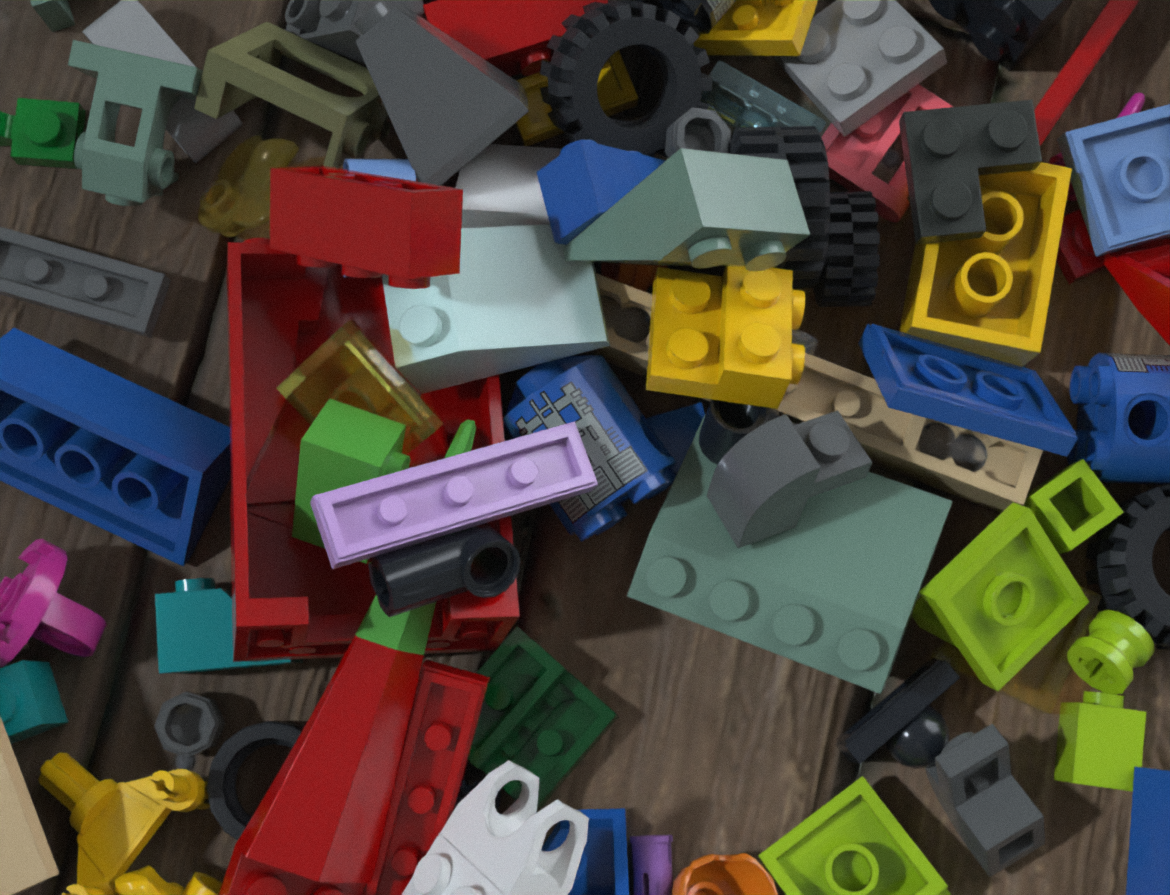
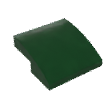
M517 626L476 672L477 674L490 677L468 760L487 775L507 761H511L539 777L538 812L619 716ZM513 780L503 785L502 789L516 801L520 796L522 784L520 780Z

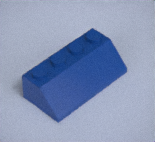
M12 328L0 338V481L184 567L190 560L230 480V427L25 332Z

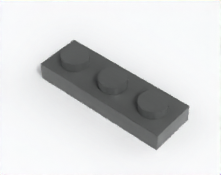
M0 227V295L144 337H152L171 282L165 274Z

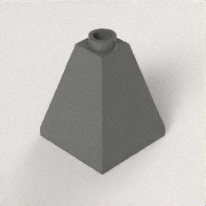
M380 0L354 23L361 32V35L356 40V44L408 160L415 170L418 182L442 185L529 112L527 92L518 81L398 2L391 8L385 0Z

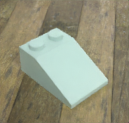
M550 224L461 228L460 274L431 277V286L423 289L392 287L388 285L389 275L383 274L382 276L395 368L421 394L610 346L594 262L566 261L562 250L566 245L554 242Z

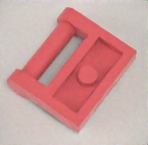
M917 84L845 137L831 123L821 137L827 154L829 178L850 192L871 191L872 197L875 198L876 202L875 212H878L879 216L888 221L899 222L910 207L905 162L903 161L888 184L873 175V172L901 134L899 120L904 112L950 108L953 106Z

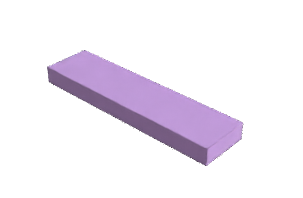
M574 421L317 494L312 497L310 504L331 567L336 569L592 491L598 485Z

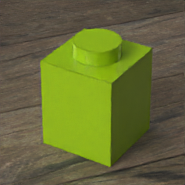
M1084 459L1061 469L1027 494L1023 505L1031 509L1059 554L1071 551L1124 513Z
M1083 691L1082 703L1061 702L1054 780L1133 792L1134 767H1142L1146 712L1124 709V696L1101 692Z

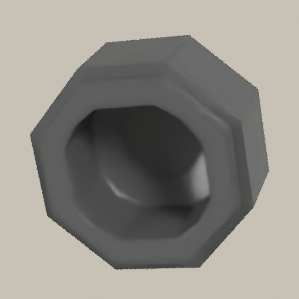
M692 107L667 128L665 154L670 158L680 148L730 154L731 130L716 111Z
M186 691L163 702L154 728L164 750L190 758L217 746L225 720L215 699Z

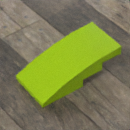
M863 776L757 856L785 895H951L946 889L948 885Z

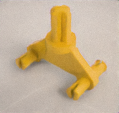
M59 752L51 760H46L40 768L39 783L71 811L70 825L79 832L77 835V884H72L66 888L71 894L63 892L62 895H121L114 891V880L128 870L172 810L189 812L196 808L202 810L210 808L209 802L206 801V799L209 800L206 789L207 781H204L198 773L187 769H176L168 772L159 770L154 772L152 776L126 783H116L113 779L99 781L68 753Z

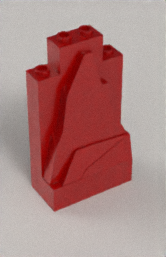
M251 238L242 243L228 242L227 249L233 662L343 657L376 596L371 585L368 563L372 562V558H369L367 563L359 561L332 569L326 549L292 537L302 437L326 402L331 398L405 424L402 454L410 456L409 468L444 459L460 424L467 419L475 421L476 426L471 451L501 443L505 439L499 374L421 394L395 368L382 278H344L341 274V264L326 268L300 266L297 264L296 254L270 249V239ZM511 516L488 522L513 545ZM515 579L514 583L506 591L495 597L482 598L473 595L470 591H466L437 601L424 654L496 651L520 616L517 580Z

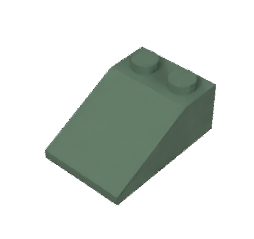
M680 148L563 247L562 250L566 261L693 266L695 268L745 266L748 271H762L782 263L786 259L785 252L807 238L810 232L788 160Z

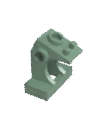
M73 40L68 66L90 77L97 78L86 132L81 133L74 151L75 166L77 169L82 170V189L105 194L106 201L121 206H138L153 196L163 195V189L176 182L179 178V174L174 172L175 159L173 152L163 149L168 118L174 105L181 97L196 101L203 71L194 66ZM121 105L142 110L134 147L115 143L116 123Z

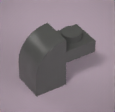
M838 410L793 425L787 414L766 422L748 433L723 456L713 473L706 496L737 548H741L795 528L808 498L866 478L872 461Z
M993 724L975 734L973 732H966L956 736L946 744L941 754L935 757V764L925 768L938 801L961 839L989 877L1045 844L1044 816L1011 775L1009 744Z

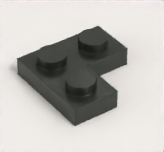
M1033 99L910 111L902 114L899 126L916 244L982 237L986 232L979 175L1035 170L1042 162Z

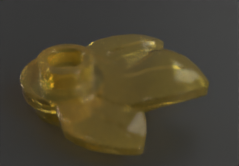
M259 135L252 136L243 141L227 157L220 169L218 180L209 185L203 192L198 211V219L201 225L212 233H221L223 236L232 237L240 234L247 228H256L269 221L270 168L287 167L299 151V147L294 142L285 139L273 138L263 141Z

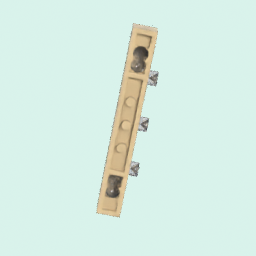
M596 273L610 346L584 352V354L603 355L608 363L647 377L652 294ZM792 330V343L801 344L805 347L803 373L798 385L789 384L779 408L769 409L778 411L779 416L787 414L790 421L796 424L838 410L871 459L872 464L1002 513L1012 502L1024 505L1043 450L888 408L875 379L813 356L818 340L802 331Z

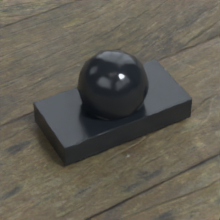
M938 659L925 662L836 739L837 743L835 745L848 761L861 764L886 742L892 757L903 766L913 769L932 766L935 764V757L941 754L943 748L950 741L948 725L942 714L928 705L960 679L959 675L946 660Z

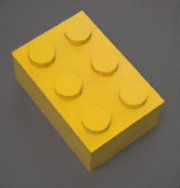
M1041 162L1035 170L979 175L986 232L981 238L926 244H916L915 242L899 331L1021 367L1040 354L1072 168Z

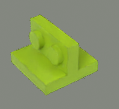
M1012 502L919 591L921 597L915 604L912 617L920 628L956 646L980 681L998 692L1089 603V600L1031 509Z

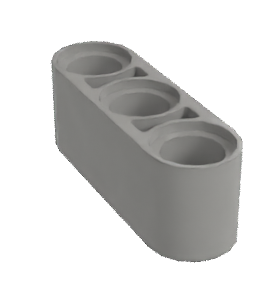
M120 0L82 31L91 44L196 67L138 0ZM181 97L169 115L165 130L194 163L199 162L243 126V123L233 110L215 119L194 109L195 100Z

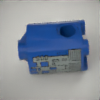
M1098 353L1091 358L1088 366H1075L1070 378V398L1073 404H1078L1077 429H1074L1078 439L1067 456L1069 465L1084 459L1101 483L1170 484V355Z
M603 355L568 356L537 365L516 382L514 392L503 418L504 438L506 441L575 421L598 485L590 492L550 503L549 505L570 535L576 534L581 542L594 534L596 536L602 534L628 515L622 506L624 503L631 500L635 505L645 498L649 500L671 486L676 477V473L672 469L677 464L657 437L643 413Z

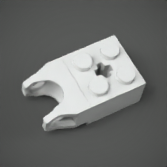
M507 761L491 771L457 804L429 851L416 866L414 875L402 895H568L573 887L581 856L587 842L589 818L581 811L571 808L559 800H555L537 812L539 777L531 771L511 761ZM520 780L522 787L519 798L503 814H499L495 808V798L498 791L506 783ZM568 820L570 824L569 834L563 844L549 852L541 851L546 833L551 826L559 821Z

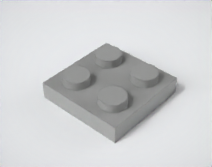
M836 0L812 18L800 56H774L778 65L844 137L947 63L944 48L896 0Z

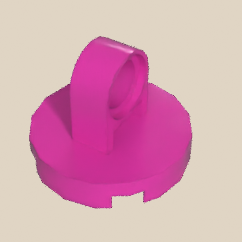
M37 539L19 556V559L29 564L23 573H19L13 579L5 576L0 583V667L5 666L14 659L30 637H34L72 655L92 656L107 625L105 620L97 613L57 593L67 563L66 551L44 539Z

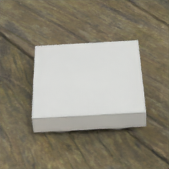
M488 145L463 166L459 172L455 188L463 189L462 228L550 224L536 172L558 157L561 149Z

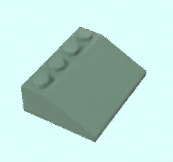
M703 418L649 533L627 597L881 694L888 682L917 602L919 591L922 588L953 501L868 472L866 478L808 498L795 528L737 548L706 496L717 464L711 462L702 453L699 446V433L704 421ZM727 423L728 425L734 428H740L735 424Z

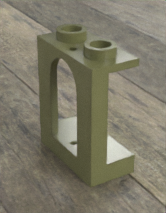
M269 22L254 27L209 49L207 52L194 109L218 119L255 97L266 100L333 132L323 166L339 168L343 165L345 159L360 158L365 149L377 140L383 141L393 127L367 68ZM282 55L362 92L363 96L346 97L336 95L280 70L279 66Z

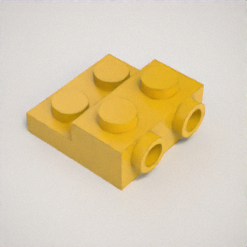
M726 266L723 276H715L658 267L653 281L646 390L778 409L789 384H799L805 361L804 345L792 343V330L800 328L805 309V292L792 289L793 270L772 267L762 271H748L745 266Z

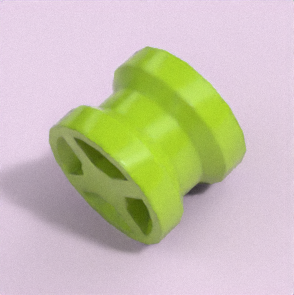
M1104 610L1100 611L1090 623L1089 636L1078 638L1068 650L1067 657L1072 669L1083 681L1103 693L1117 695L1122 694L1132 682V669L1144 666L1155 652V647L1150 634L1141 624L1118 611Z

